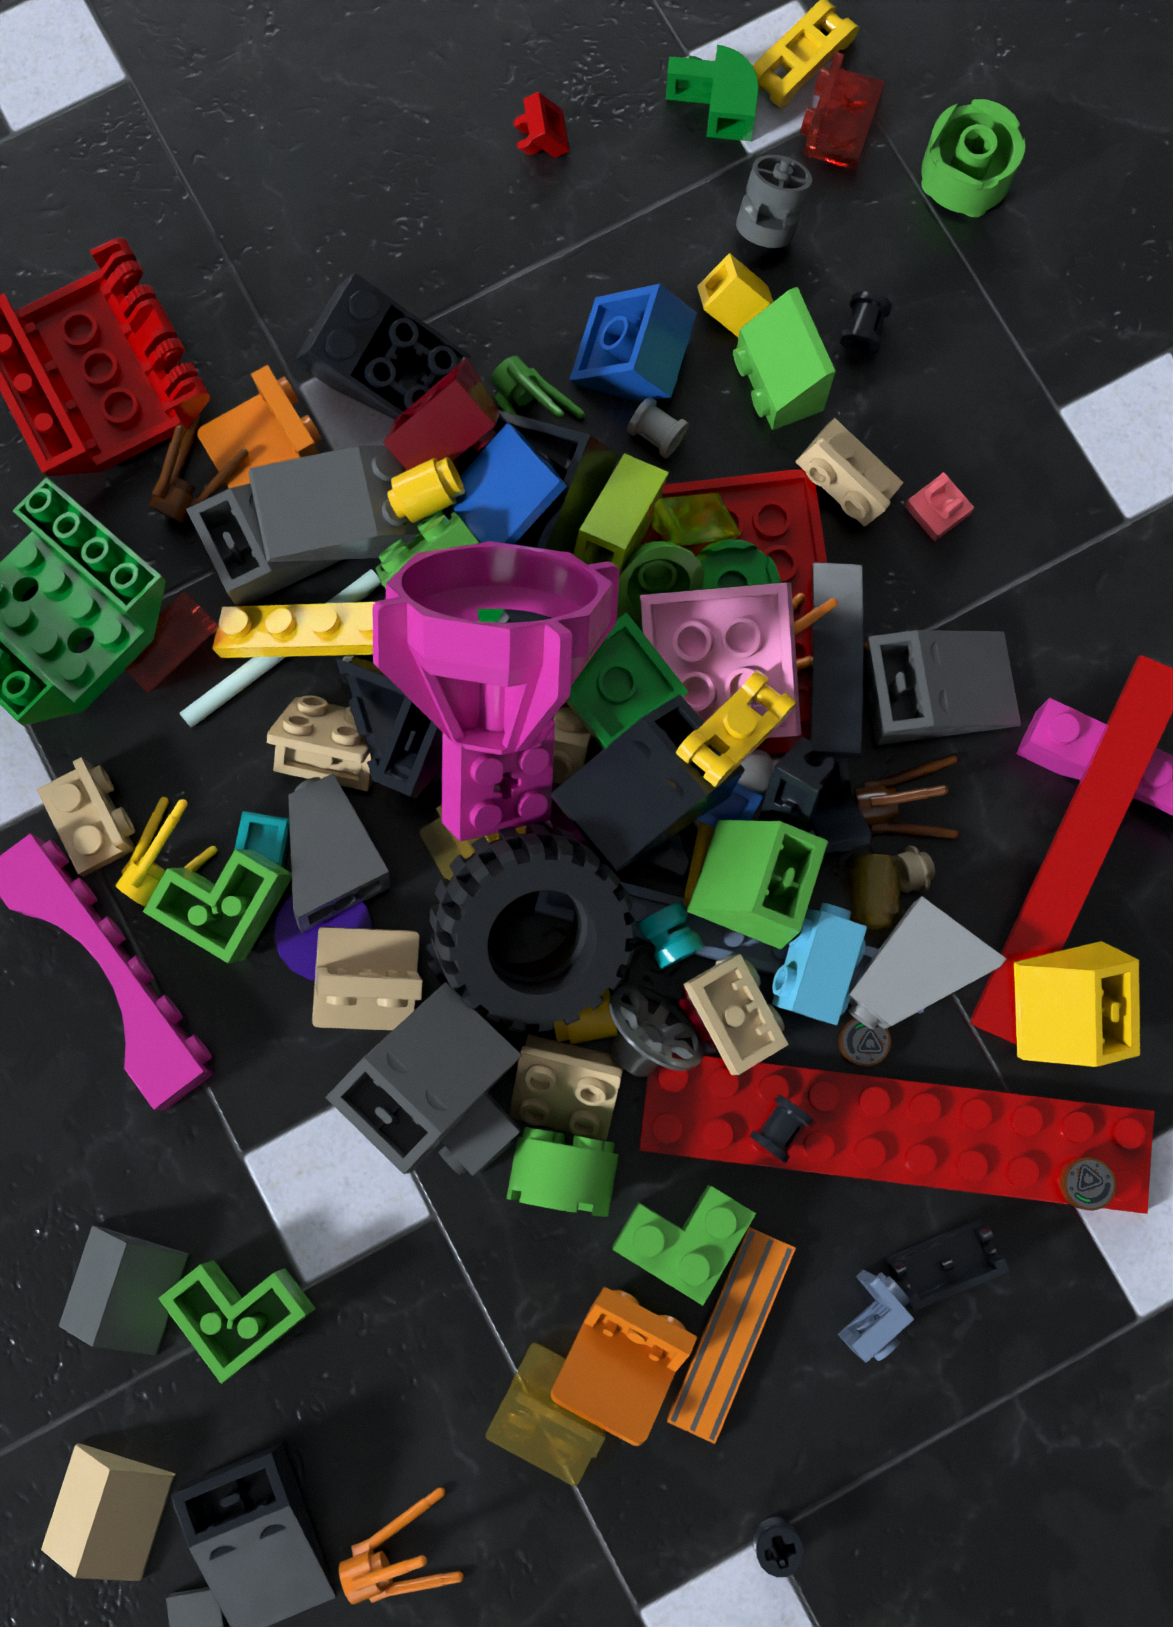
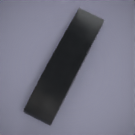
M813 563L811 573L812 610L831 598H836L838 605L810 625V668L808 673L809 740L814 743L810 756L860 759L863 704L862 565Z

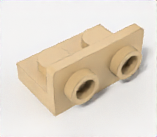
M836 418L825 426L796 460V463L806 472L813 483L825 489L841 504L846 514L857 519L864 527L890 505L889 500L904 483Z
M80 757L73 761L75 770L36 790L77 873L85 877L133 852L135 846L130 835L135 833V828L122 807L115 808L108 794L114 791V786L101 765L95 767L83 757Z
M741 954L721 958L716 961L714 967L683 984L731 1075L743 1073L789 1045L782 1033L784 1031V1023L781 1016L773 1006L767 1005L758 988L761 982L756 969L749 961L744 960Z

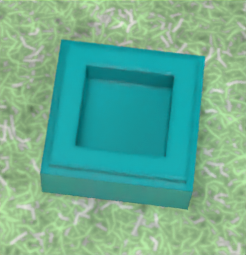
M242 811L235 849L254 850L284 868L290 841V820Z

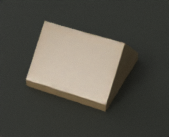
M80 1443L76 1444L41 1550L74 1578L140 1581L143 1578L176 1473Z

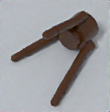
M199 415L189 425L186 432L183 425L176 426L160 478L152 492L154 495L148 504L154 510L182 524L188 515L186 509L212 497L249 454L247 449H241L196 498L193 497L192 494L196 487L179 477L201 422Z
M950 755L883 779L864 781V787L854 788V799L867 825H870L871 833L889 832L933 838H958L959 832L954 829L889 821L890 818L899 816L898 803L941 796L949 791L946 785L896 792L895 788L890 787L954 765L959 761L958 756Z

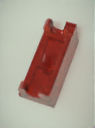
M184 591L159 614L154 640L125 671L149 694L220 626Z

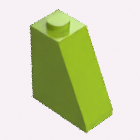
M624 453L579 529L573 555L587 565L611 562L619 568L620 575L631 553L643 541L659 507L669 472Z

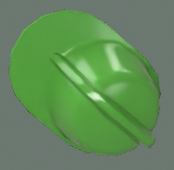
M669 539L667 542L651 541L640 545L631 553L624 570L619 575L617 619L628 613L643 632L640 595L701 590L704 580V570L701 561L691 551L680 547L672 539Z

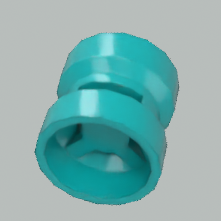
M682 901L663 908L638 923L644 938L651 940L655 947L654 958L660 969L669 967L705 947L699 934L691 931L687 923L689 914Z

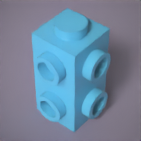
M822 903L820 911L807 909L801 931L788 942L790 946L784 965L778 969L774 977L772 989L775 995L772 1005L837 1025L840 1015L845 1012L850 1001L848 996L850 993L849 985L854 968L860 963L865 952L864 935L867 926L850 921L851 911L831 904Z

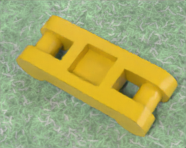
M820 0L753 65L758 79V89L763 88L770 94V101L779 109L785 108L792 101L797 91L840 49H846L859 31V26L852 20L840 18L835 13L836 7L828 0ZM825 29L829 34L825 36L819 30ZM779 66L788 72L783 79L774 73Z
M756 670L743 686L699 729L693 731L676 751V754L687 764L693 761L705 771L704 778L715 788L789 716L797 705V702L786 692L780 695L768 685L770 679L759 670ZM754 700L767 710L763 716L759 715L749 706ZM710 744L722 755L718 756L707 746Z

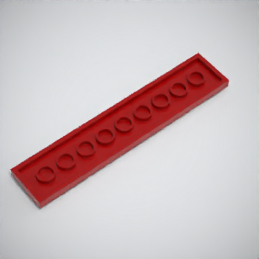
M672 1053V1058L684 1059L678 1054ZM703 1056L700 1064L694 1069L677 1071L658 1065L652 1074L647 1076L639 1151L1070 1204L1064 1198L1060 1189V1176L1065 1166L1077 1158H1095L1106 1163L1116 1179L1115 1195L1112 1201L1103 1209L1148 1214L1154 1111L767 1063H757L739 1075H731L722 1058ZM778 1094L788 1099L816 1121L812 1128L806 1127L791 1147L788 1152L790 1158L786 1164L749 1137L753 1130L761 1128L776 1107L774 1099Z

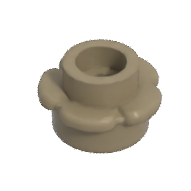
M907 846L904 853L895 855L892 858V874L901 891L904 893L912 891L924 893L929 890L930 880H933L935 877V867L931 857L926 852L919 853L915 846Z

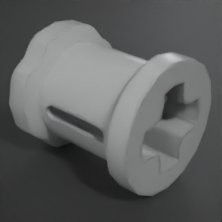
M649 397L635 411L628 423L626 432L632 436L639 434L659 448V455L666 459L683 440L689 428V423L684 419L675 420L656 406L657 401Z

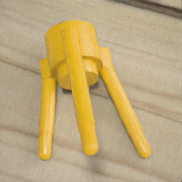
M167 797L160 798L130 860L121 871L123 875L115 885L121 892L146 907L165 873V870L154 861L188 805L184 799L178 801L150 845L169 804ZM210 846L183 868H189L196 872L217 853V848Z

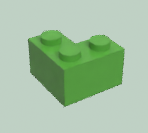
M235 849L216 884L189 868H167L143 912L227 963L246 960L290 883L292 873L254 850Z
M710 1185L706 1186L683 1228H680L638 1202L613 1244V1250L703 1306L756 1213Z
M214 1260L200 1264L158 1298L221 1384L235 1376L316 1309L286 1268L271 1274L242 1298Z

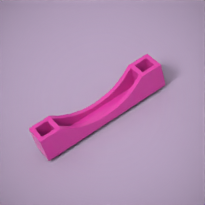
M1049 698L1035 712L1016 754L1059 775L1081 780L1106 724ZM1156 748L1133 798L1172 816L1173 755Z
M32 834L27 835L0 855L1 899L10 910L26 916L43 919L59 926L78 940L97 960L114 988L123 1016L126 1041L124 1069L154 1110L169 1109L215 1074L207 1064L212 1059L210 1052L196 1035L193 1034L188 1038L177 1023L183 1019V1016L171 999L166 995L159 998L149 984L154 979L153 974L138 956L135 955L133 958L128 956L120 945L126 940L122 931L108 916L103 920L92 906L97 902V898L92 890L81 878H77L74 881L64 868L69 863V860L61 848L52 839L45 842Z

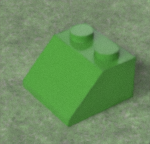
M795 287L785 292L740 328L737 348L733 350L734 361L740 375H748L754 388L751 391V397L755 410L759 417L766 416L772 430L824 411L836 372L798 287Z

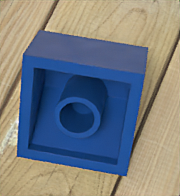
M661 284L595 297L569 381L577 386L635 402H643L649 397L655 400L671 398L678 380V373L685 350L690 341L697 312Z

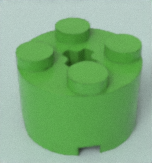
M975 99L968 105L957 107V104L947 108L934 125L922 162L921 185L924 192L944 208L966 214L970 217H980L987 210L1001 202L1012 185L1025 153V138L1022 140L1018 129L1020 123L1016 116L1003 105L986 99Z
M524 1127L523 1137L517 1136L506 1199L520 1200L519 1202L567 1212L577 1213L578 1210L592 1212L593 1216L608 1217L619 1154L613 1153L615 1143L574 1136L573 1145L564 1144L566 1134Z

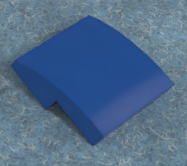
M507 422L460 475L465 493L456 497V503L451 505V507L481 543L492 541L514 545L567 486L553 467L535 452L525 437Z

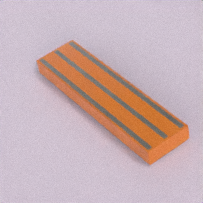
M748 1227L739 1244L668 1414V1423L711 1443H716L796 1249L795 1247Z

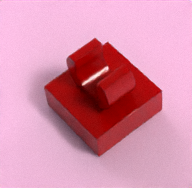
M539 91L524 98L526 114L518 116L513 121V124L523 134L529 132V135L526 139L517 143L518 149L527 155H534L543 149L554 158L569 152L563 110Z

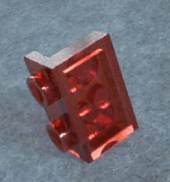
M835 52L830 68L822 66L813 94L820 96L816 108L808 106L800 134L807 136L804 155L856 170L885 81L841 69L844 54Z

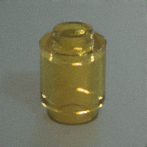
M873 854L854 858V869L849 871L851 918L862 921V925L867 926V929L892 927V920L902 916L899 868L894 867V857Z

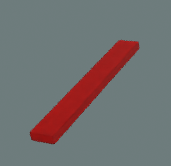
M1143 655L1137 657L1000 953L1006 960L999 968L992 971L969 1020L971 1025L1017 1045L1014 962L1062 951L1172 715L1173 668Z

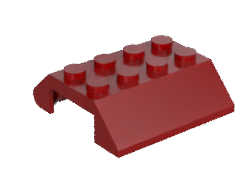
M125 238L112 239L90 250L100 268L99 270L18 310L13 307L4 293L0 295V392L44 476L104 472L173 437L177 425H183L186 430L210 400V394L202 379L197 377L198 372L194 364L191 362L177 364L181 356L184 355L185 348L181 340L177 338V333L160 301L157 299L153 288L146 284H140V286L136 287L142 275H144V271L137 262L136 256Z

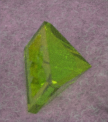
M719 493L661 498L654 503L652 528L674 545L684 546L735 539L741 534Z

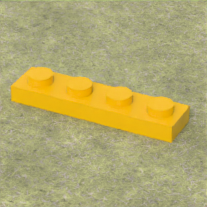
M375 602L222 607L212 649L220 658L373 655L372 608Z

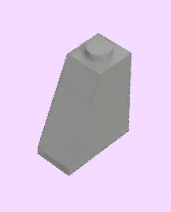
M921 897L911 905L851 986L848 996L850 997L849 1003L852 1006L849 1009V1013L871 1029H874L877 1024L885 1029L999 968L1006 958L924 897Z

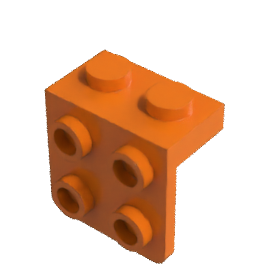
M268 365L251 373L260 394L201 426L198 430V437L219 472L241 449L245 448L248 450L249 454L246 459L225 481L228 488L249 484L248 472L253 467L319 454L315 444L322 441V438L309 415L300 419L293 408V405L298 403L299 400L285 376L276 380Z
M603 1287L590 1307L551 1389V1398L556 1404L631 1445H642L649 1436L676 1371L690 1356L697 1336L686 1331L685 1326L677 1319L667 1315L658 1316L639 1306L638 1300L624 1291H612Z

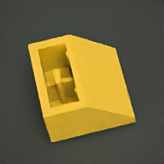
M1100 941L1014 962L1017 1057L1028 1061L1098 1067L1140 1056L1139 959Z

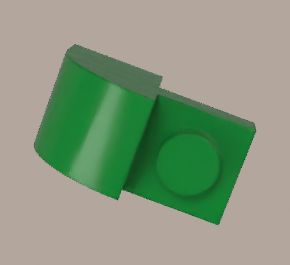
M717 45L715 61L702 60L696 56H686L683 58L669 56L666 100L710 104L707 137L752 142L758 97V79L752 64L738 51L723 45Z

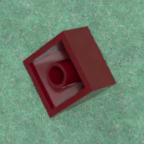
M465 358L396 418L383 443L407 470L432 458L440 461L446 457L450 458L457 469L461 464L457 457L469 447L474 452L479 451L497 434L493 427L496 425L500 413L473 365Z

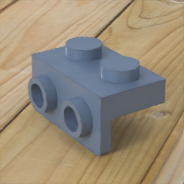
M862 1270L856 1277L874 1297L875 1301L838 1335L857 1356L867 1363L873 1356L877 1361L888 1356L901 1342L898 1334L914 1318L904 1308L911 1300L890 1276L886 1277L881 1272L875 1276Z

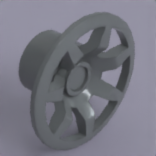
M624 985L613 992L609 1001V1009L613 1022L620 1033L611 1043V1052L622 1068L633 1075L647 1077L652 1074L658 1065L677 1071H687L694 1069L700 1064L704 1055L703 1043L684 1012L673 1002L651 989L638 985ZM629 995L632 1005L621 1002V998ZM645 997L659 1003L654 1014L648 1013V1001ZM669 1012H671L681 1023L668 1026L665 1020ZM691 1037L694 1050L689 1046V1044L686 1041L676 1039ZM672 1053H676L684 1059L672 1058Z

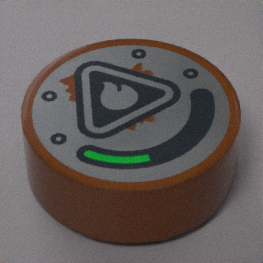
M854 1018L848 1021L840 1031L838 1039L839 1049L843 1057L851 1064L859 1067L873 1066L880 1063L887 1056L891 1046L890 1033L887 1028L883 1029L878 1024L874 1029H871Z
M1077 1158L1069 1162L1063 1169L1060 1176V1189L1064 1198L1072 1206L1082 1210L1094 1211L1104 1208L1112 1201L1116 1192V1179L1110 1167L1103 1161L1095 1158Z

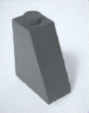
M332 773L322 779L320 777H313L298 785L295 792L289 794L293 910L297 926L301 933L389 889L390 878L386 865L335 775Z

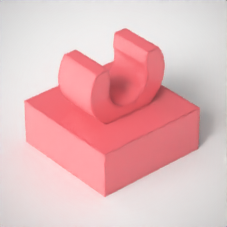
M944 472L909 498L904 506L934 542L963 521L974 510V506Z

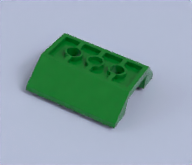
M48 477L13 510L32 532L0 562V705L22 726L84 711L154 640L166 580ZM38 586L36 594L30 600L22 602L25 593L32 587ZM94 636L91 647L82 653H77L80 643L84 639Z

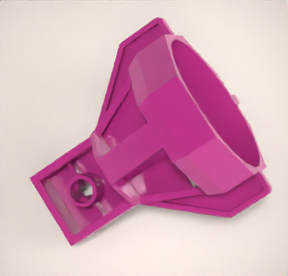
M492 541L416 553L386 583V599L373 604V664L443 732L442 823L460 842L498 833L499 829L510 826L518 828L528 824L551 820L556 722L554 717L570 696L571 685L616 625L619 568L613 563L602 562L587 565L568 552ZM477 609L521 610L551 617V619L517 623L481 622L478 618Z

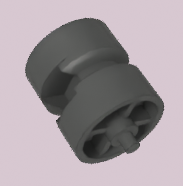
M764 155L757 158L753 163L746 186L747 194L743 197L736 220V227L739 233L748 241L763 247L780 248L790 244L800 220V210L805 205L812 184V175L809 170L798 161L781 155Z

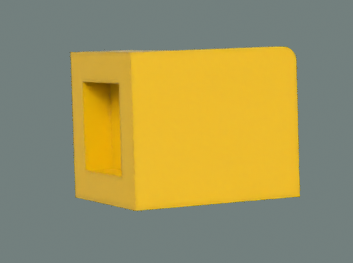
M730 253L697 286L704 310L737 337H739L740 328L774 302L766 283Z

